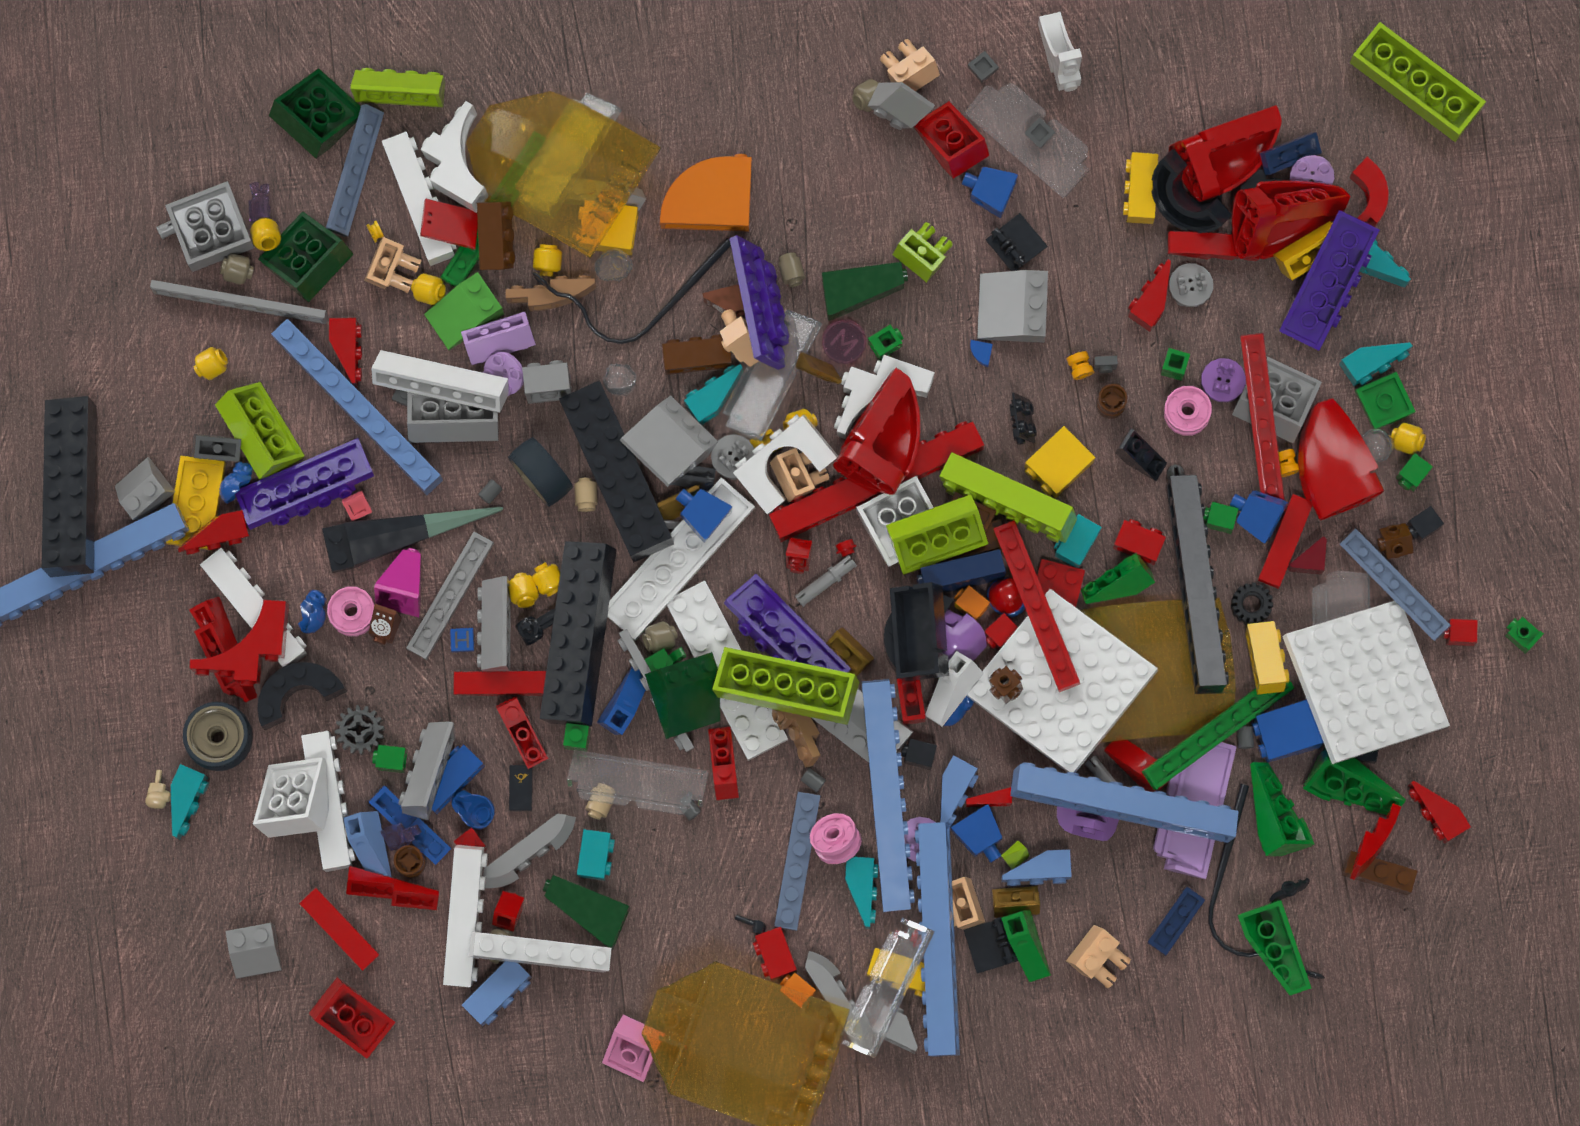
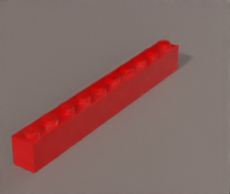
M967 421L956 425L953 431L947 433L945 430L934 436L935 439L929 442L926 440L920 441L914 464L902 483L915 476L919 480L943 469L951 452L967 458L983 451L984 443L974 422L967 423ZM841 477L826 489L822 486L812 491L813 494L806 498L804 496L792 500L793 504L786 507L784 505L777 506L769 514V519L781 543L856 509L858 506L883 493L864 487L848 478Z

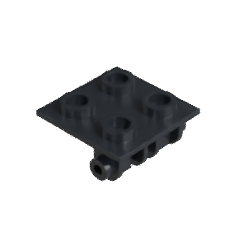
M1021 213L1000 229L998 227L991 232L992 235L985 239L1011 271L1019 270L1048 247Z
M1013 392V400H1011L1009 406L1012 416L1011 421H1016V423L1012 424V427L1016 428L1013 429L1014 441H1016L1017 445L1025 444V440L1034 444L1037 430L1032 420V415L1034 414L1033 404L1029 399Z
M1001 917L991 922L964 929L977 974L1018 962V958L1008 940Z

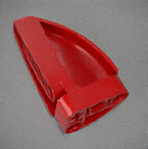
M1277 105L1209 128L1169 146V152L1174 149L1188 164L1183 171L1182 182L1199 202L1236 188L1258 170L1262 165L1260 153L1273 148L1282 124Z
M1265 181L1257 183L1255 188L1239 190L1236 194L1232 211V233L1237 256L1240 259L1256 256L1260 259L1274 257L1275 253L1329 221L1333 222L1339 210L1344 211L1351 196L1339 186L1307 181Z
M897 367L892 370L841 446L842 451L833 464L837 472L855 483L889 495L896 493L903 479L910 472L920 440L919 405L912 381L907 374Z
M1332 398L1317 403L1309 411L1301 432L1298 467L1304 496L1307 501L1311 500L1318 519L1321 521L1371 502L1381 495L1384 489L1376 472L1370 473L1378 468L1375 459L1344 410Z

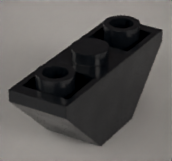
M1134 429L1129 430L1115 452L1127 465L1154 481L1158 480L1167 465V462Z

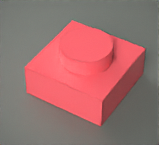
M363 491L342 499V503L351 521L372 513V509Z

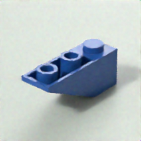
M632 666L597 721L598 724L614 735H623L646 691L640 681L643 678L639 670L634 671Z

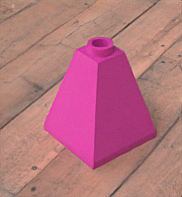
M413 548L403 549L378 579L374 586L375 604L399 613L415 617L420 616L421 554L418 550Z

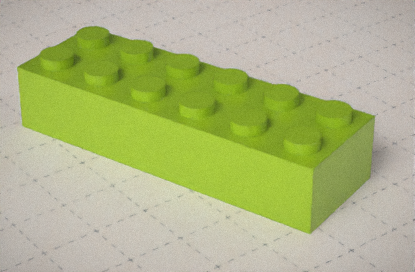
M1381 22L1378 23L1353 54L1350 61L1351 65L1454 142L1459 139L1486 103L1484 99Z
M952 452L940 474L941 481L948 494L954 496L955 492L963 496L971 495L974 501L995 510V515L1000 513L1006 516L1009 522L1015 521L1016 524L1020 522L1026 525V528L1033 533L1038 534L1040 531L1046 534V537L1053 542L1058 543L1062 541L1066 543L1077 521L1072 506Z
M724 647L712 690L718 698L848 725L859 680L852 673Z

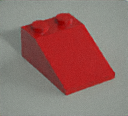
M949 101L926 115L913 126L939 164L953 179L990 156L985 138Z
M338 977L309 1012L310 1016L317 1023L366 1059H368L396 1023Z

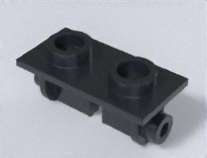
M695 466L671 485L689 488L698 485L702 490H710L714 486L716 469Z

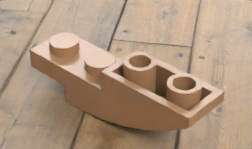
M557 276L555 279H550V286L558 292L571 294L579 300L596 289L595 278L591 279L590 276H578V279ZM536 285L530 289H524L523 286H512L511 289H506L507 303H528L529 311L554 309L573 302L569 298L554 295L543 285Z
M772 709L773 720L778 724L779 729L788 728L789 736L794 741L798 757L803 761L805 768L813 766L821 755L814 742L820 733L811 717Z

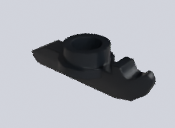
M1299 879L1297 883L1285 881L1282 884L1281 890L1275 892L1269 898L1270 903L1294 896L1297 892L1302 891L1308 886L1310 879Z

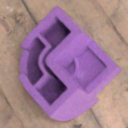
M950 610L945 613L947 651H943V654L948 655L949 661L955 652L958 651L974 661L987 647L985 632L981 625L967 613L964 617Z
M1057 806L1059 825L1071 834L1107 841L1116 831L1119 819Z

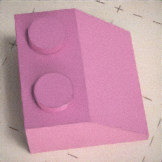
M623 1015L613 1032L602 1063L644 1082L659 1051L665 1033Z

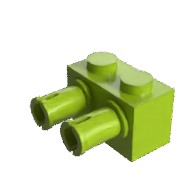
M927 222L923 224L917 233L911 229L898 243L892 254L926 283L941 267L946 258L944 254L953 246L950 240L945 244L947 240L945 236H942L934 247L928 243L927 240L935 233V228L931 226L927 231V228L930 226V223Z

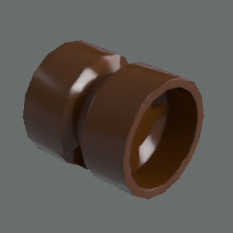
M1108 384L1101 389L1097 399V410L1103 417L1114 419L1122 415L1128 399L1125 389L1118 384Z
M403 846L394 855V866L407 878L420 876L426 868V858L415 846Z

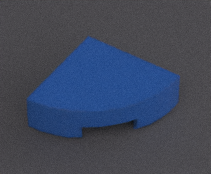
M971 340L970 350L972 355L981 365L988 367L993 344Z

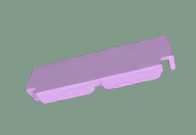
M1224 742L1218 744L1173 777L1168 783L1167 795L1172 797L1185 796L1188 800L1195 802L1203 800L1213 806L1223 805L1236 746ZM1158 828L1153 849L1157 856L1166 858L1165 870L1206 879L1215 840Z

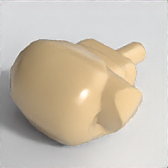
M156 770L155 783L149 784L145 803L149 808L163 809L166 806V802L171 800V793L165 790L166 785L161 783L162 770Z

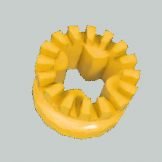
M374 221L373 225H366L375 243L378 238L384 237L377 221Z

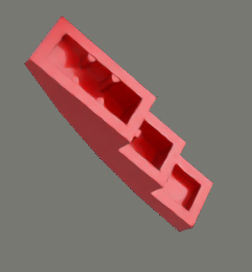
M1168 232V254L1206 260L1210 258L1231 261L1240 259L1235 251L1233 234ZM1256 256L1244 258L1243 260L1257 261L1260 258Z
M1392 804L1386 819L1379 817L1373 832H1365L1359 844L1350 879L1355 880L1379 855L1390 836L1402 806Z

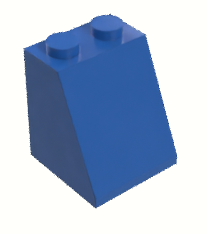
M1307 700L1258 715L1254 718V723H1252L1253 733L1255 737L1259 736L1261 743L1258 745L1260 756L1265 758L1266 763L1319 749L1324 743Z

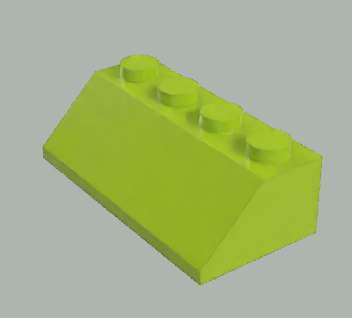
M362 68L361 70H355L350 89L355 102L443 107L445 79L443 75L437 72L418 74L416 71H405V73H396L395 70L391 69L378 72L371 68Z
M261 382L229 390L215 404L234 438L241 439L240 448L259 479L278 473L305 456Z
M971 495L886 525L903 575L988 544L978 508Z

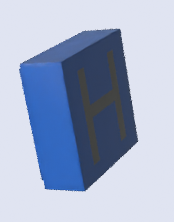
M473 628L450 629L452 653L474 651Z

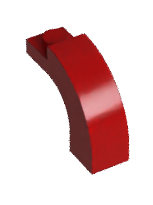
M1367 156L1352 172L1350 179L1363 190L1367 201L1366 209L1357 219L1376 227L1386 210L1389 192L1384 174Z

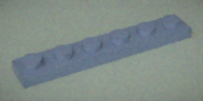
M367 104L361 106L326 225V229L343 237L349 235L384 112Z
M1357 529L1352 531L1340 543L1351 557L1434 641L1451 627L1442 615Z
M798 792L774 926L776 928L781 927L782 929L793 931L798 929L812 848L810 833L812 827L816 824L820 795Z

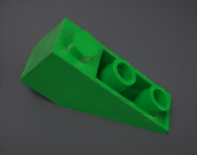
M1135 553L1131 557L1125 558L1114 568L1107 570L1096 580L1086 584L1081 589L1085 603L1090 604L1137 595L1154 584L1155 580L1151 569Z
M1024 910L1002 917L1008 940L1028 981L1033 982L1051 976L1031 911Z

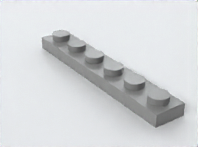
M473 532L409 642L407 650L425 660L428 659L493 547L494 542Z
M625 629L619 633L621 638L617 641L624 652L626 650L629 651L632 657L629 659V662L634 671L639 670L643 678L640 681L645 690L648 691L650 689L645 674L651 672L628 630ZM686 733L674 738L679 750L684 749L687 753L694 749Z

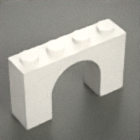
M795 415L787 422L788 428L783 432L779 428L770 436L772 441L767 445L761 443L752 450L754 455L747 460L744 457L735 464L737 469L733 472L734 475L766 514L770 513L786 499L770 479L767 471V461L774 450L784 446L795 447L808 457L819 472L838 457L836 452L805 415L801 417Z

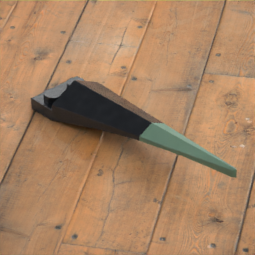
M503 507L345 522L344 524L322 528L331 571L335 573L354 569L430 537L501 512Z

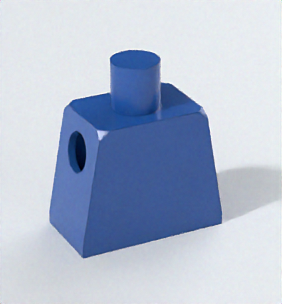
M983 167L979 177L966 172L962 185L973 189L970 198L972 202L1001 218L1017 182L1018 175Z
M683 489L676 497V500L685 506L680 514L681 518L704 543L732 510L730 504L702 489L695 496Z
M1253 491L1247 499L1235 494L1230 506L1239 508L1238 510L1241 511L1236 522L1261 542L1266 543L1272 536L1288 502Z
M988 804L951 827V832L974 857L984 852L990 863L1001 857V853L995 845L1002 841V835Z

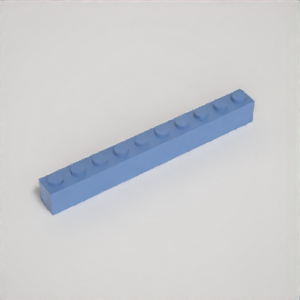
M286 319L271 333L275 341L426 495L443 481L441 475L289 319Z
M173 503L95 541L94 573L49 577L40 568L1 587L0 627L2 622L8 619L15 620L23 615L22 612L28 609H38L43 606V602L62 597L64 595L63 592L69 589H79L84 585V582L103 577L104 572L110 569L112 571L118 570L124 566L125 562L131 559L135 561L144 557V553L151 549L156 551L163 548L168 540L173 539V541L183 538L185 533L190 530L180 508Z
M889 679L862 681L883 912L911 909L910 903H915L914 890L909 889L908 880H913L912 868L911 866L907 867L906 858L910 857V846L905 844L904 835H908V824L902 818V812H906L905 798L900 797V789H904L903 775L898 776V767L902 766L901 752L896 753V744L900 743L899 730H894L893 722L898 721L897 707H892L891 698H896L895 686L890 684Z
M1022 763L1013 771L1010 795L1012 797L1226 843L1236 837L1238 811L1232 810L1230 806H1213L1203 800L1190 801L1185 796H1167L1162 791L1148 792L1139 786L1125 787L1120 782H1102L1097 777H1079L1077 773H1061L1051 767L1042 769L1035 767V764Z
M946 822L918 824V830H915L916 843H919L916 863L917 866H920L917 886L918 889H921L918 909L919 912H922V922H919L920 936H923V945H920L921 959H924L921 979L922 982H925L922 1002L923 1005H926L923 1025L924 1028H927L928 1037L924 1039L925 1052H928V1056L932 1057L960 1055L950 824Z

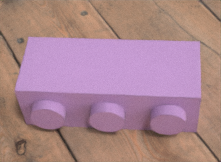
M525 312L461 332L471 365L483 363L492 354L497 352L512 353L536 345Z

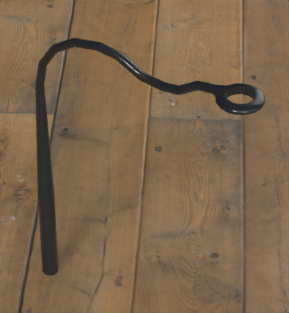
M726 238L690 276L643 331L634 337L623 340L608 338L597 331L591 324L586 309L578 299L571 294L556 291L538 273L533 272L532 274L541 285L554 295L572 300L581 309L587 326L594 334L607 342L625 344L634 342L648 333L730 248L731 243Z
M1240 784L1234 810L1238 811L1237 830L1249 786L1245 784ZM1234 838L1230 842L1224 843L1209 906L1208 924L1213 938L1223 949L1237 956L1250 958L1259 955L1256 952H1240L1225 945L1217 935L1213 924V910L1235 841ZM1306 970L1307 976L1317 979L1325 978L1320 973Z

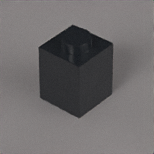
M1432 506L1410 519L1406 525L1412 534V539H1416L1420 543L1441 529L1444 523Z
M910 738L909 744H904L901 757H905L904 764L931 770L937 745Z

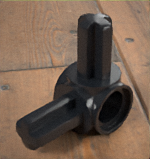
M555 609L537 619L529 616L515 625L526 646L540 640L544 636L543 630L553 625Z

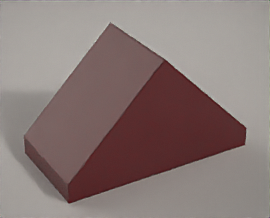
M1323 536L1290 563L1287 569L1290 572L1322 575L1325 571L1327 539Z

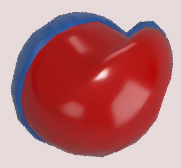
M1000 578L990 585L987 598L990 606L999 615L1005 613L1009 618L1023 613L1025 607L1013 578Z

